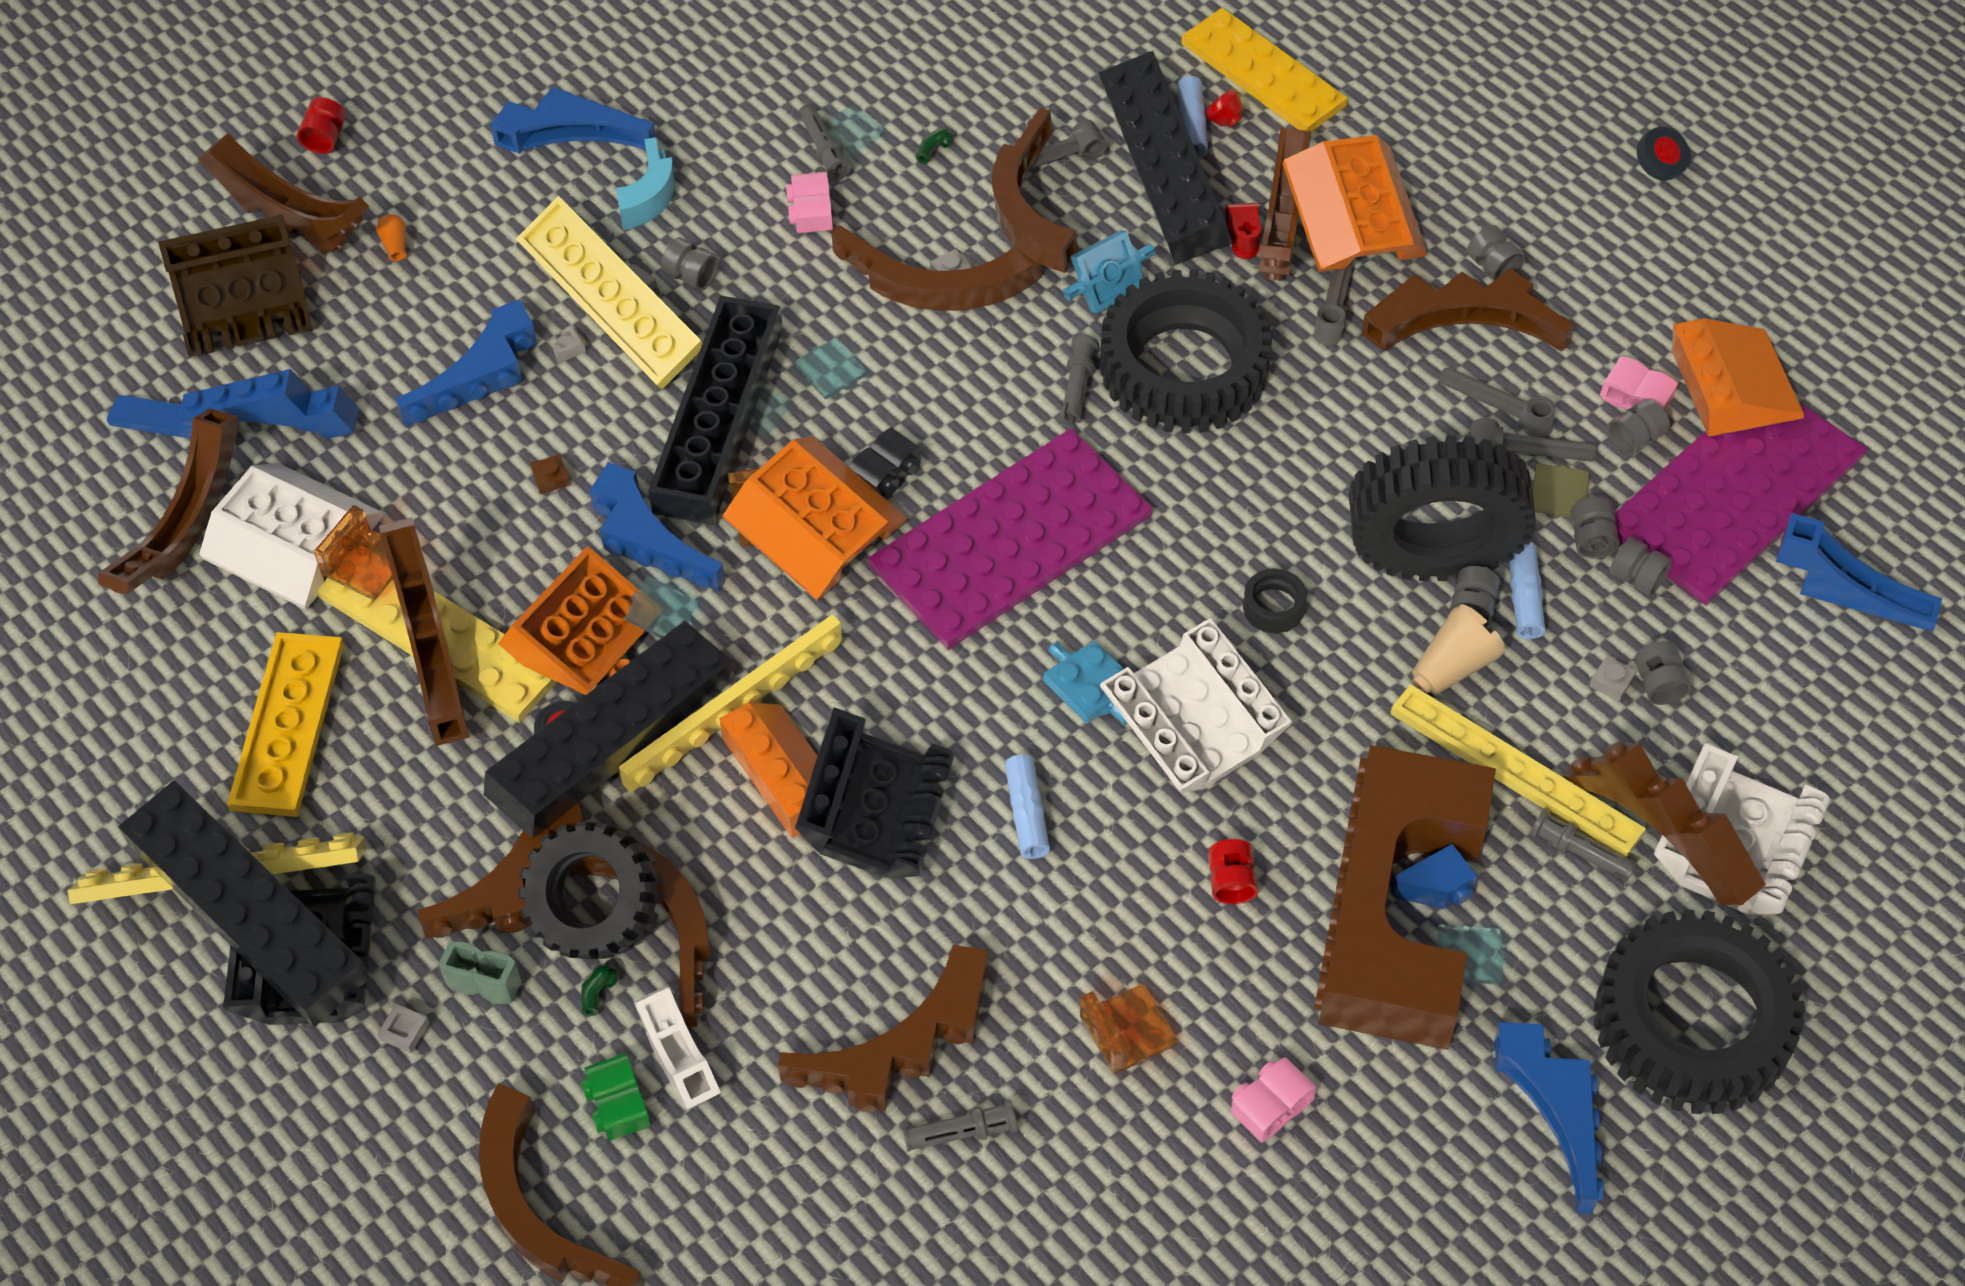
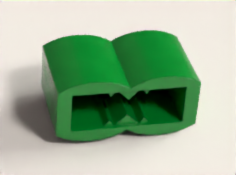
M626 1053L584 1067L587 1079L580 1082L587 1102L595 1101L597 1110L592 1111L591 1115L597 1133L605 1131L609 1142L651 1127Z

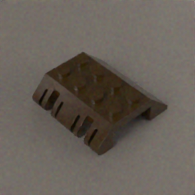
M283 214L158 241L165 270L169 273L184 329L183 338L189 358L203 355L201 341L204 342L207 354L215 352L212 334L222 332L224 346H226V349L234 348L232 334L235 335L238 347L265 341L262 327L266 328L269 340L276 339V329L273 324L275 319L284 318L283 324L288 336L295 334L293 320H296L300 333L313 330L301 276Z

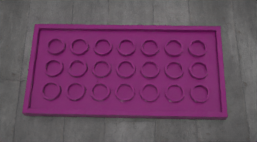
M1800 402L1799 404L1804 413L1803 419L1708 437L1705 431L1614 513L1619 542L1623 545L1628 538L1633 537L1648 546V553L1656 550L1671 558L1673 562L1666 577L1707 606L1784 533L1791 513L1802 516L1865 457L1867 448Z
M1070 428L869 556L868 566L943 646L949 650L1150 518L1153 514V508Z

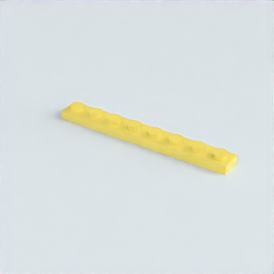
M832 614L620 765L619 771L622 784L630 793L638 787L648 785L655 775L666 767H672L677 764L684 754L693 748L702 746L709 736L721 729L720 717L748 702L760 703L762 698L773 690H779L784 687L788 680L798 672L809 669L814 661L823 654L834 651L842 642L841 622Z
M1410 684L1392 706L1390 714L1470 764L1496 768V780L1541 808L1549 809L1551 814L1565 823L1573 822L1579 828L1578 831L1624 857L1629 856L1644 836L1645 827Z

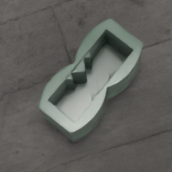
M449 942L438 964L445 984L450 989L466 995L480 994L487 1001L496 1004L512 1003L522 982L516 962L510 956L497 951L481 952L477 947L466 942Z

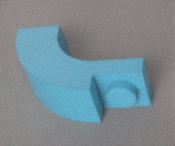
M656 137L644 139L648 159V168L644 176L631 185L616 188L623 230L639 227L653 220L664 211L673 197L675 175L672 157L666 158L664 149H658Z

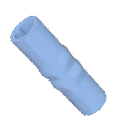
M1186 76L1181 78L1177 84L1179 113L1198 158H1203L1208 153L1202 81L1196 76Z
M1530 542L1529 545L1524 544V551L1520 554L1513 553V560L1509 561L1511 599L1514 605L1517 635L1522 639L1528 640L1539 638L1545 633L1542 606L1543 593L1541 590L1542 581L1538 571L1536 546Z
M1015 755L1006 760L1005 769L1020 853L1026 859L1041 858L1049 853L1050 847L1034 761L1029 755Z

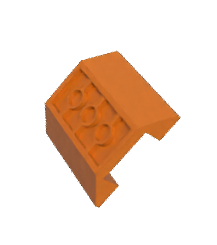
M1371 135L1323 141L1282 162L1319 272L1346 268L1355 257L1396 251L1400 261L1426 257L1428 254L1391 147L1379 136Z
M813 436L791 440L746 480L723 514V518L817 601L840 581L842 568L878 536L883 540L887 539L907 520L904 514Z

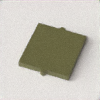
M1536 463L1532 490L1535 512L1550 514L1555 518L1560 516L1571 518V507L1576 502L1587 498L1590 471L1566 468L1565 465H1560L1559 467Z

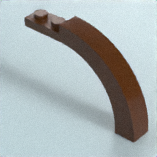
M1039 108L1034 117L1027 122L1026 129L1021 137L1015 140L1014 146L1003 144L997 154L992 172L995 209L1003 232L1018 250L1039 264L1066 273L1072 263L1070 256L1078 253L1076 230L1059 226L1041 217L1026 203L1020 193L1027 172L1053 134L1051 111Z
M838 225L831 231L835 255L839 259L846 260L857 267L862 274L869 275L871 290L890 300L911 307L938 311L980 308L1009 299L1031 287L1042 278V264L1027 257L1015 246L1000 257L976 267L952 271H937L916 268L898 262L841 225Z
M209 408L193 418L186 464L179 485L167 510L156 527L140 544L99 572L98 585L110 588L116 593L129 594L151 577L165 579L181 564L205 529L211 512L215 509L221 495L234 451L238 416Z
M646 845L645 851L653 853L657 861L653 865L655 872H661L663 883L657 884L658 893H663L662 904L659 905L671 919L679 936V1011L686 1027H698V1013H704L703 991H697V981L704 980L703 962L712 961L704 913L698 897L682 873L667 858ZM598 857L583 858L570 869L571 876L593 875L618 880L612 866L606 860Z
M498 1083L483 1117L480 1132L479 1161L485 1192L496 1220L507 1239L528 1262L546 1275L562 1283L570 1271L574 1277L587 1283L595 1280L605 1286H644L640 1271L559 1236L540 1221L529 1208L522 1196L519 1183V1155L526 1130L536 1111L531 1096Z

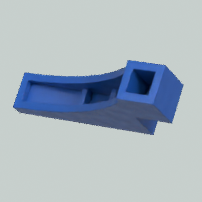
M551 87L534 110L508 101L490 124L494 144L518 154L523 150L533 147L571 141L610 142L646 150L644 139L656 137L654 123L646 119L637 118L621 110L612 109L593 100H587Z
M520 299L492 309V317L480 337L451 367L419 388L395 398L405 427L522 382L519 363L514 353L524 351L538 344L533 323Z
M291 369L184 394L177 419L184 426H191L193 418L212 408L238 416V421L288 426L321 434L326 439L354 433L359 407L339 385L311 392Z
M607 462L589 490L593 510H596L603 516H608L600 528L603 549L612 555H622L635 560L642 566L660 569L669 576L687 579L701 588H711L720 591L725 583L723 563L701 554L669 532L644 502L640 494L637 473Z
M1791 513L1782 536L1776 562L1806 570L1800 591L1801 595L1933 632L1937 623L1942 598L1918 591L1877 572L1842 547L1824 528L1825 522Z
M1499 1022L1494 1037L1495 1071L1504 1072L1510 1077L1543 1115L1555 1135L1567 1162L1574 1188L1576 1211L1581 1214H1592L1597 1201H1602L1604 1184L1602 1178H1597L1596 1165L1600 1166L1602 1151L1601 1144L1595 1143L1594 1131L1599 1129V1109L1593 1108L1592 1096L1597 1094V1075L1591 1074L1590 1060L1550 1058L1551 1042L1550 1038H1544V1024Z

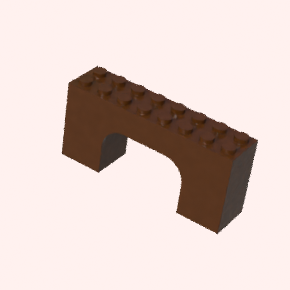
M1374 745L1369 747L1368 758L1360 757L1314 1005L1315 1010L1321 1011L1319 1024L1449 1050L1458 1018L1467 953L1415 943L1404 939L1389 925L1385 914V904L1391 869L1405 856L1415 853L1433 855L1453 844L1465 861L1478 863L1488 824L1496 768Z

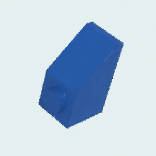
M1451 844L1395 875L1390 893L1396 899L1445 909L1454 903L1460 905L1473 895L1477 875L1454 845Z

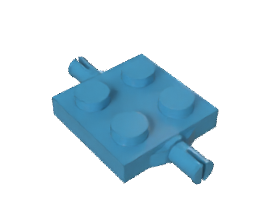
M1120 230L1070 256L1077 274V282L1063 289L1064 297L1070 301L1074 297L1083 294L1090 312L1096 314L1108 308L1110 304L1114 305L1115 298L1120 293L1125 296L1126 288L1131 284L1139 289V280L1143 278L1141 262L1155 256L1156 251H1153L1155 248L1149 243L1136 251L1131 244L1127 231Z
M1095 640L1073 653H1069L1059 641H1055V644L1052 643L1048 652L1059 663L1044 672L1043 681L1086 724L1099 716L1112 713L1122 725L1126 726L1127 721L1100 687L1103 681L1124 670V668Z

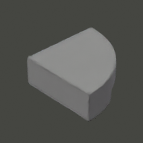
M573 324L562 330L561 336L556 344H554L557 363L586 353L585 345Z

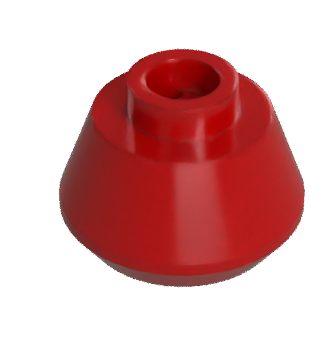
M1229 89L1205 110L1206 118L1221 127L1225 124L1229 128L1232 127L1243 117L1240 112L1244 107L1239 92Z

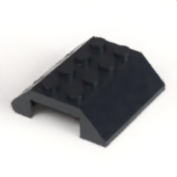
M834 707L795 824L796 830L823 856L884 878L919 876L927 848L924 844L912 841H926L931 838L933 831L931 829L934 828L941 798L944 794L943 787L935 783L948 780L954 753L947 748L931 743L923 755L863 733L866 722L865 718Z
M364 873L345 874L349 888L289 890L362 960L367 970L372 929L370 925H372L373 916L368 914V912L365 913V911L374 905L375 876ZM230 945L223 1003L225 1011L268 1025L309 1023ZM367 981L320 1023L343 1022L365 1008Z

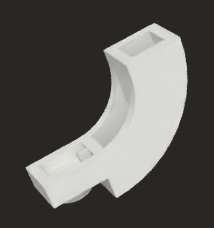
M668 986L662 987L633 1001L647 1031L645 1033L683 1105L689 1109L720 1094L721 1092L708 1062L695 1045Z

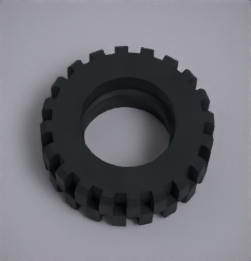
M588 821L577 822L576 825L566 824L557 828L556 834H547L540 840L542 846L539 849L532 848L527 856L531 860L529 868L522 867L520 878L526 880L525 888H518V899H525L526 907L520 909L523 919L530 920L533 924L529 927L530 932L534 937L542 938L544 940L543 945L549 950L559 951L561 956L568 958L605 959L615 957L617 953H625L632 949L635 941H642L648 934L646 930L648 924H655L659 915L654 912L656 904H662L663 893H658L657 884L663 883L661 872H655L653 865L657 861L653 853L645 851L646 844L638 837H632L629 831L621 827L611 826L610 824ZM586 857H598L606 860L614 869L619 882V897L614 910L607 919L594 925L577 922L567 910L563 897V887L568 872L579 860Z

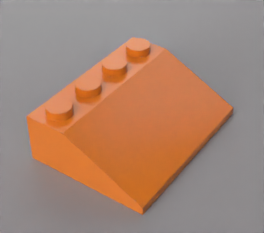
M1706 318L1673 324L1672 353L1708 437L1804 418L1802 408L1765 329Z
M587 546L514 622L498 645L524 667L587 695L663 610ZM616 652V654L607 662V660Z

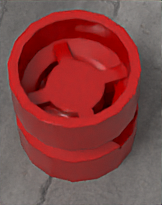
M318 97L311 100L297 132L299 143L314 153L326 154L331 152L346 119L345 110L339 103L329 98Z
M1227 839L1214 843L1209 847L1208 861L1209 869L1212 873L1210 879L1214 900L1223 904H1241L1255 898L1258 894L1257 875L1254 870L1255 859L1252 844L1241 839Z

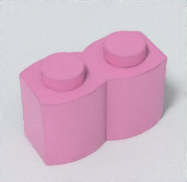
M827 172L791 175L792 184L786 185L788 203L794 202V206H788L790 224H796L797 233L833 230Z
M1620 357L1604 381L1600 396L1608 403L1623 409H1630L1643 399L1650 398L1662 406L1665 411L1674 397L1678 383L1665 373L1648 370L1638 360Z
M1286 1057L1276 1063L1274 1061L1268 1062L1259 1072L1258 1080L1250 1085L1248 1083L1242 1084L1232 1095L1231 1114L1261 1143L1275 1135L1289 1120L1301 1113L1315 1099L1317 1086Z

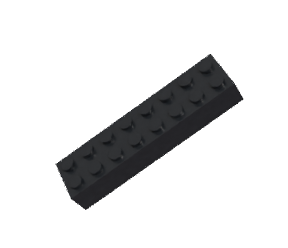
M1153 50L1098 72L1175 265L1232 243L1223 214Z
M720 295L648 489L653 514L715 525L783 331L781 307L779 305Z
M684 620L486 770L483 795L531 838H534L617 773L620 765L674 728L728 686L733 661Z
M175 780L118 826L128 845L314 1028L370 979L362 960Z

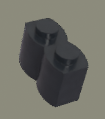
M890 427L882 432L870 447L860 452L848 467L884 497L885 495H891L897 489L899 480L908 475H913L918 470L921 464L920 447Z

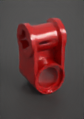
M1258 203L1227 204L1225 218L1232 240V251L1238 258L1252 259L1258 255L1260 246L1258 238L1261 235Z

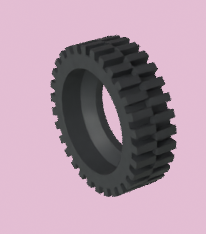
M1172 270V278L1166 279L1164 272L1156 273L1155 282L1152 283L1148 277L1139 280V289L1131 284L1126 288L1125 296L1120 293L1115 298V305L1110 304L1107 309V318L1104 317L1100 372L1101 376H1103L1104 387L1106 390L1110 389L1109 396L1113 402L1119 400V408L1124 413L1132 408V418L1140 422L1145 416L1147 417V426L1154 429L1158 422L1164 423V431L1173 432L1174 425L1182 426L1181 433L1190 434L1191 426L1197 425L1199 433L1208 432V425L1212 422L1216 429L1225 427V417L1233 423L1239 419L1240 410L1247 414L1252 409V401L1257 404L1261 398V391H1264L1267 385L1272 332H1270L1271 324L1269 318L1265 319V310L1262 306L1256 308L1257 299L1252 294L1245 298V288L1238 285L1232 290L1231 280L1223 277L1220 283H1217L1213 273L1207 272L1205 279L1198 278L1197 270H1190L1189 277H1181V270ZM1174 329H1193L1211 335L1225 347L1231 359V368L1207 380L1181 382L1166 379L1150 372L1138 362V357L1144 345L1154 336Z
M1446 435L1444 442H1437L1436 436L1426 437L1427 443L1419 445L1417 439L1408 441V448L1402 449L1400 445L1391 447V455L1388 456L1384 452L1375 456L1376 463L1367 461L1363 465V471L1358 470L1354 475L1355 481H1351L1349 491L1353 546H1355L1358 556L1362 555V560L1366 564L1372 563L1373 568L1377 571L1386 568V574L1393 577L1401 572L1402 579L1411 580L1414 575H1418L1419 581H1429L1430 576H1437L1438 581H1447V576L1455 575L1457 580L1459 571L1468 566H1487L1490 570H1494L1499 567V560L1508 563L1513 560V553L1520 554L1524 551V544L1529 545L1532 540L1531 534H1535L1536 516L1531 476L1523 459L1519 460L1518 454L1513 450L1507 453V448L1504 445L1498 444L1492 449V441L1482 439L1479 444H1475V438L1471 436H1465L1462 442H1457L1456 435ZM1443 501L1466 502L1484 509L1467 518L1444 523H1418L1400 519L1403 515L1417 507Z
M1684 910L1680 920H1677L1674 911L1664 913L1661 923L1658 922L1655 916L1645 921L1643 929L1636 925L1630 930L1628 938L1623 936L1618 942L1615 951H1612L1594 1002L1593 1012H1597L1594 1018L1595 1030H1601L1597 1040L1600 1048L1609 1046L1605 1058L1610 1066L1619 1061L1621 1062L1617 1074L1623 1081H1626L1630 1076L1636 1078L1633 1090L1640 1095L1646 1087L1654 1091L1650 1101L1660 1105L1664 1096L1673 1100L1670 1109L1680 1112L1685 1102L1691 1103V1114H1702L1706 1104H1710L1712 1114L1723 1113L1727 1103H1729L1732 1111L1742 1108L1746 1098L1751 1104L1760 1098L1763 1090L1767 1093L1785 1070L1799 1042V1036L1804 1026V1019H1801L1805 1011L1804 1001H1798L1803 991L1800 982L1791 984L1796 974L1792 965L1780 967L1785 958L1781 950L1778 948L1772 953L1767 951L1771 940L1764 934L1756 941L1750 937L1754 930L1752 926L1745 923L1741 931L1732 927L1735 920L1733 917L1725 915L1721 924L1714 922L1715 912L1704 911L1701 920L1695 919L1694 910ZM1678 962L1697 963L1717 969L1734 979L1749 994L1757 1008L1755 1025L1743 1040L1727 1048L1704 1050L1682 1044L1669 1036L1658 1025L1650 1011L1647 988L1651 976L1660 966Z

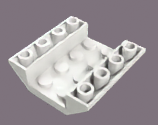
M280 463L255 465L247 470L211 512L199 555L202 559L307 609L319 595L317 590L324 583L321 574L322 568L351 533L365 539L381 520L383 513Z
M1211 618L1184 633L1179 647L1136 673H1133L1127 667L1100 684L1102 690L1180 792L1202 790L1257 757L1292 723Z

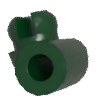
M937 128L922 139L915 156L916 160L922 164L929 163L934 148L938 144L943 148H947L953 141V134L947 132L946 128Z
M607 965L598 966L582 984V1015L595 1016L599 1013V992L604 986L612 988L617 983L618 973L615 969L608 968Z

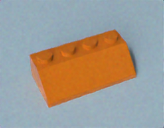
M748 702L719 718L722 738L793 839L800 835L795 828V824L813 772L817 754L781 705Z

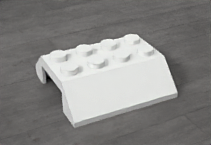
M1705 743L1686 785L1701 812L1726 814L1766 884L1743 905L1727 906L1747 915L1782 913L1788 896L1792 891V886L1787 880H1793L1798 877L1799 870L1816 835L1815 828H1812L1813 824L1821 823L1830 798L1826 793L1805 785L1798 799L1733 772L1738 756ZM1662 835L1654 853L1658 860L1682 887L1717 901L1698 872L1675 846Z

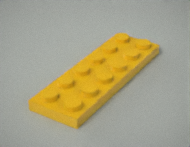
M1223 7L1182 35L1181 44L1298 130L1312 132L1347 106L1348 98Z
M276 632L227 805L230 811L298 817L344 648L342 637Z

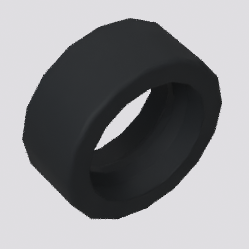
M1277 568L1261 570L1254 574L1246 583L1243 599L1245 618L1253 627L1263 632L1277 634L1290 631L1298 626L1304 617L1307 599L1305 585L1297 575L1287 570ZM1274 589L1289 594L1295 602L1294 606L1289 610L1277 613L1261 608L1255 602V597L1262 591Z

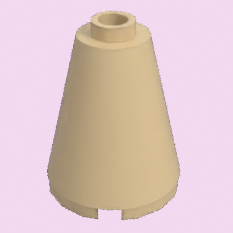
M1464 604L1457 605L1452 609L1412 670L1414 676L1412 682L1416 688L1424 693L1437 695L1499 659L1506 651L1505 644L1496 630L1491 634L1483 626L1487 620L1479 613Z

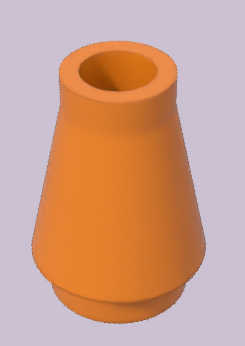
M395 214L381 217L378 220L376 232L388 254L389 260L401 261L407 256L405 250L406 223L400 216Z

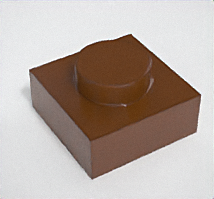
M561 454L530 463L539 494L571 486Z

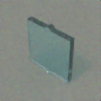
M853 104L824 122L832 140L837 141L841 145L842 155L846 159L884 135V130L871 120V116L865 115Z
M836 338L819 348H812V352L794 361L795 368L825 400L843 389L848 390L850 385L867 376V371Z
M763 387L748 431L766 439L777 424L783 423V417L794 405V402Z
M647 575L638 593L635 592L632 595L633 602L624 619L662 638L684 620L691 625L690 618L698 601Z
M1439 925V947L1467 953L1463 982L1502 985L1503 961L1506 958V954L1502 952V929Z

